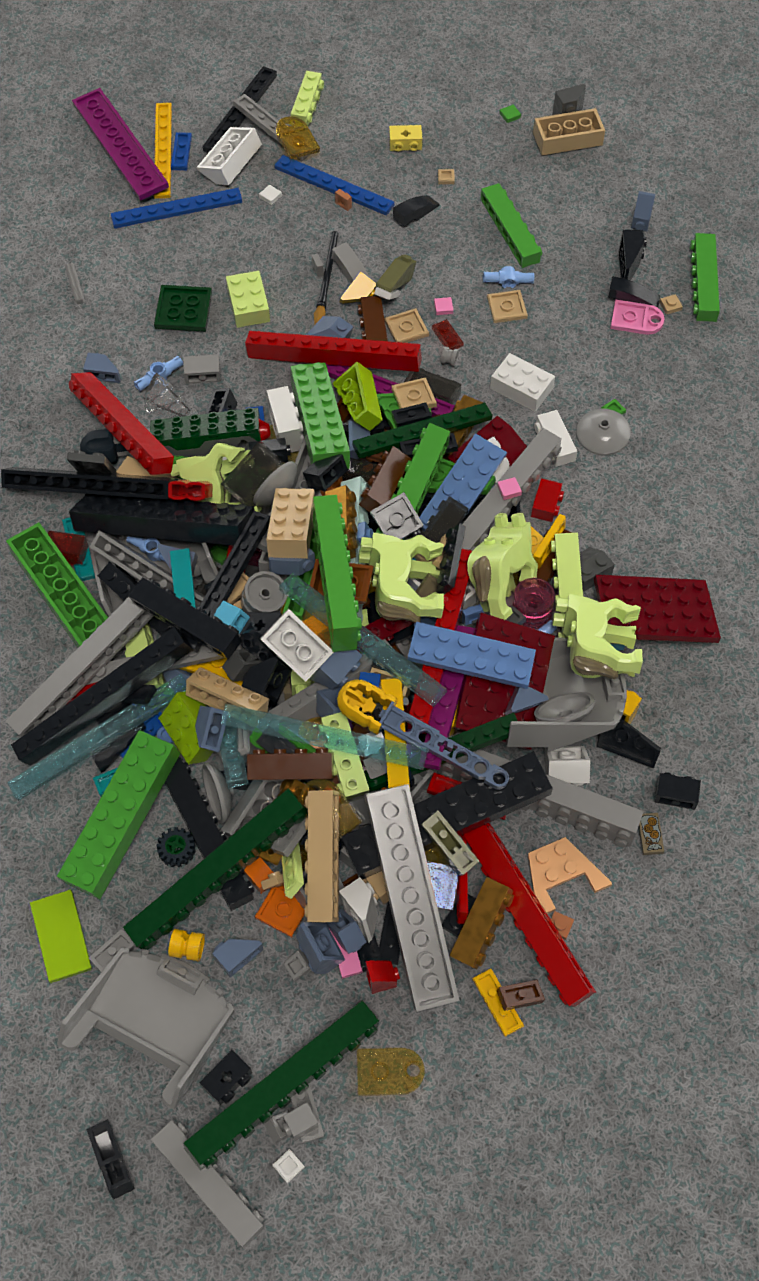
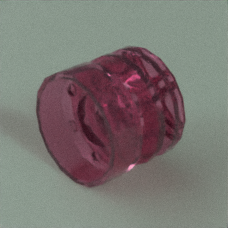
M539 578L525 579L516 586L513 606L526 616V622L522 624L523 626L539 629L551 620L555 599L554 589L548 582Z

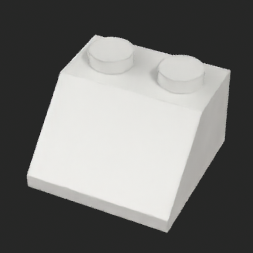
M565 746L548 753L546 747H544L547 775L576 786L590 783V758L585 746Z
M358 878L341 889L339 894L345 912L357 922L364 938L369 943L375 931L378 917L376 905L378 903L375 897H373L375 892L368 882L365 884L361 878Z

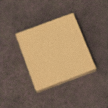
M520 290L487 294L494 323L527 319L528 315Z
M416 308L384 318L395 342L408 343L429 336V332Z
M426 377L392 385V392L399 409L425 402L429 409L437 407V402Z

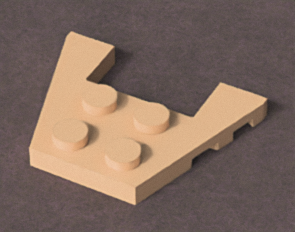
M566 837L528 853L533 892L547 914L556 910L547 892L551 888L583 874L586 876L594 893L612 885V882Z

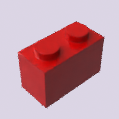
M541 478L532 507L531 517L553 522L554 516L558 517L560 506H557L558 501L562 502L564 491H561L563 483Z

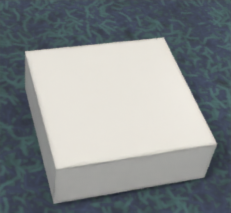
M268 185L259 193V198L271 205L282 196V192L271 185Z
M290 1149L272 1165L287 1184L305 1168Z

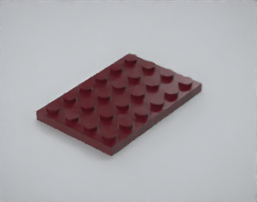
M595 575L594 584L598 602H605L616 598L628 605L641 607L638 620L624 624L616 617L608 620V624L615 626H636L634 635H636L637 640L719 643L721 636L706 580Z
M481 612L478 615L475 636L536 650L529 687L543 693L555 636ZM465 674L453 729L465 732L505 716V711L517 686ZM538 706L515 713L517 721L537 722L534 711ZM506 739L500 741V743L507 745ZM517 747V748H520V749L529 751V750H531L532 747Z

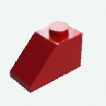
M366 961V975L372 994L397 987V980H400L397 967H393L391 961Z

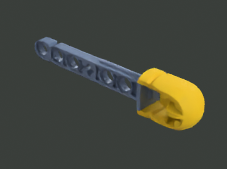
M364 680L349 681L339 691L337 703L342 714L360 726L368 727L376 735L384 729L425 753L430 752L476 779L484 780L485 784L495 789H503L509 781L507 771L495 764L492 766L488 760L441 735L439 730L395 707L397 698L393 695H385L384 690ZM373 699L380 702L381 705L388 707L387 710L382 709L378 717L381 720L379 722L374 720V717L364 714L367 712L372 714L376 704L373 702ZM403 722H408L412 725V730L403 732L400 725ZM426 732L430 735L431 739L428 742H421L419 734ZM444 743L447 744L446 748L451 752L452 749L455 748L456 750L453 752L452 758L449 757V751L444 750L443 752H440V747L438 745L442 746ZM464 753L467 755L468 760L465 763H459L456 760V755ZM478 763L484 764L486 767L485 773H477L474 766ZM495 774H502L505 782L496 784L493 776Z

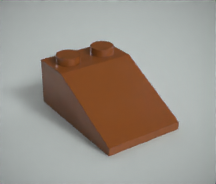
M315 559L308 597L312 605L325 606L319 561ZM349 563V567L353 568L352 583H355L356 587L355 600H358V604H367L374 566Z

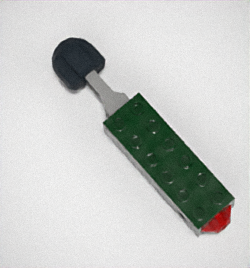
M258 408L210 412L200 415L193 414L183 417L175 416L166 419L158 418L150 420V428H148L150 433L173 456L180 455L186 457L207 456L216 443L242 447L246 451L249 450L248 442L262 441L271 437L270 425L260 420ZM108 429L88 432L80 443V451L89 455L102 453L111 464L117 463L118 456L131 455Z

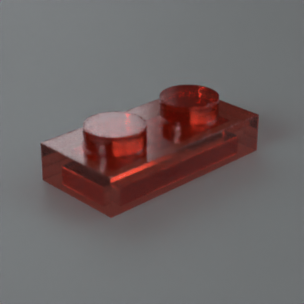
M447 319L432 325V330L444 347L447 346L454 350L464 346L463 341Z

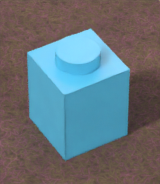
M224 600L214 614L223 622V625L227 627L231 625L239 631L238 634H240L250 618L240 608Z

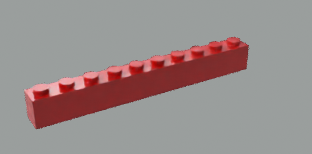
M249 331L245 342L248 358L303 363L319 362L340 366H352L358 362L366 368L419 372L422 360L421 344L261 331Z
M91 372L71 373V380L69 381L70 391L150 475L172 472L174 456Z
M461 550L455 587L444 594V610L442 618L436 619L435 626L457 630L470 584L467 561L472 552L471 550ZM423 664L409 714L429 725L445 669ZM408 723L407 730L412 729V725L410 723Z
M491 823L461 835L463 840H467L471 847L470 850L482 865L481 870L484 875L514 891L512 894L514 895L513 901L509 907H506V910L509 913L511 912L515 918L513 920L515 926L525 934L526 944L536 952V960L540 966L545 967L549 973L547 977L551 984L557 986L562 1002L569 1007H575L595 994L594 987Z

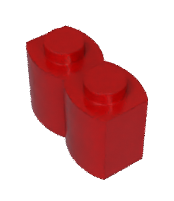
M172 481L168 483V497L174 500H207L212 498L213 484L208 481Z

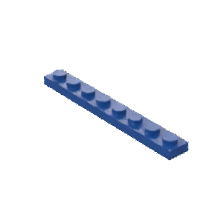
M282 155L275 164V169L333 194L338 189H341L352 197V202L387 216L395 205V202L287 156Z
M238 187L111 213V218L115 229L243 202Z

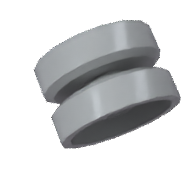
M261 571L255 573L247 580L241 593L240 603L244 612L280 613L287 600L288 589L282 578L273 572Z

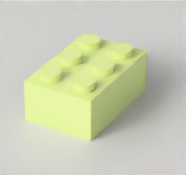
M254 271L226 276L227 290L236 327L270 322L269 307L260 272Z

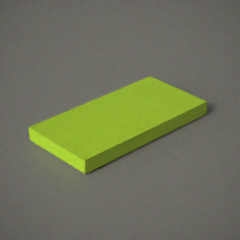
M70 889L30 902L49 983L92 970L72 890Z

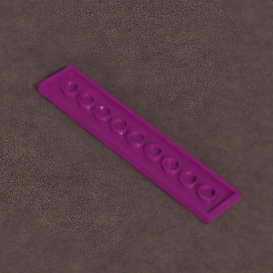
M101 88L72 100L74 107L140 201L169 188L165 177Z

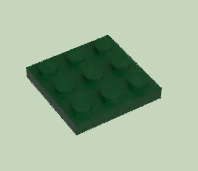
M161 285L154 321L155 329L206 332L212 287Z

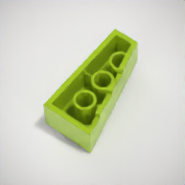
M356 362L332 384L337 388L338 394L342 396V401L347 405V409L354 421L370 431L382 421V415L372 372Z

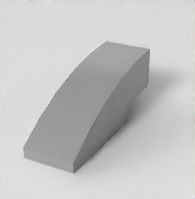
M347 242L332 249V259L338 264L342 274L351 284L360 272L369 277L361 261Z

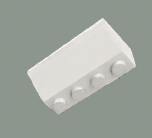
M230 127L196 167L197 170L215 184H231L233 179L241 172L242 168L262 145L255 128Z

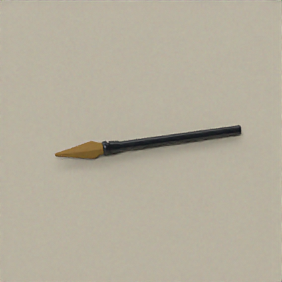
M333 231L320 297L314 312V325L326 314V297L333 265L332 249L337 245L339 234L337 231Z

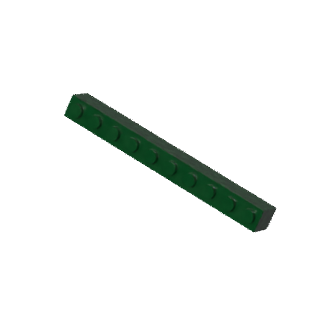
M289 788L123 926L135 946L145 950L152 948L162 935H167L173 930L174 925L188 918L190 912L196 907L202 906L212 893L219 892L223 888L224 883L238 876L240 870L252 864L261 852L269 850L273 842L278 838L284 837L293 825L301 823L305 819V815L308 814V810L295 793Z
M362 1000L183 1143L184 1150L200 1171L205 1167L207 1169L211 1168L218 1161V1156L223 1152L227 1154L232 1151L239 1139L242 1137L246 1139L255 1131V1126L260 1122L265 1124L269 1121L276 1109H283L291 1102L290 1098L296 1093L298 1095L302 1094L307 1090L308 1084L313 1079L319 1080L326 1074L328 1067L331 1065L336 1066L344 1059V1054L348 1051L354 1052L361 1045L360 1041L365 1037L369 1039L378 1031L379 1019Z

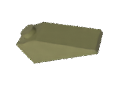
M401 255L395 258L377 281L376 286L391 293L411 281L417 261L413 260L409 255Z
M439 811L435 812L421 824L443 857L459 876L464 875L479 862L477 857Z

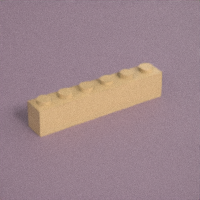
M308 791V796L305 798V806L308 809V817L305 819V828L308 830V839L305 841V850L308 852V861L305 862V872L308 874L305 884V894L307 895V904L304 910L305 917H307V922H339V791Z

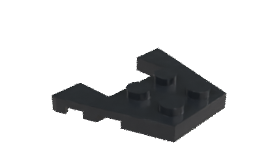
M119 703L96 719L110 744L108 747L92 755L101 773L133 742L139 730L144 731L146 729L133 704Z

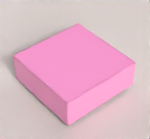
M451 297L434 299L436 315L453 314Z
M515 477L497 482V487L503 500L522 495L521 488Z

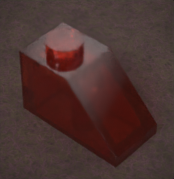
M48 531L49 537L69 564L83 565L88 549L86 536Z

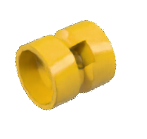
M174 929L169 943V957L182 958L186 956L187 960L199 962L204 948L205 934L198 932L188 934L187 930Z

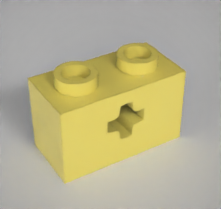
M421 125L389 126L390 151L422 150Z

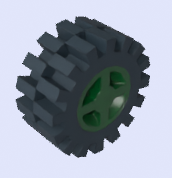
M174 827V831H171V828L167 829L168 833H162V838H158L156 846L161 861H164L165 865L168 866L169 864L173 868L175 865L178 868L182 867L181 864L187 865L188 860L191 861L193 854L195 855L196 852L193 837L184 828L179 830L178 827Z

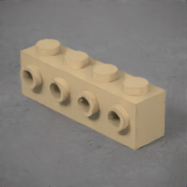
M201 667L186 680V696L210 707L227 711L229 716L255 727L268 713L269 698Z

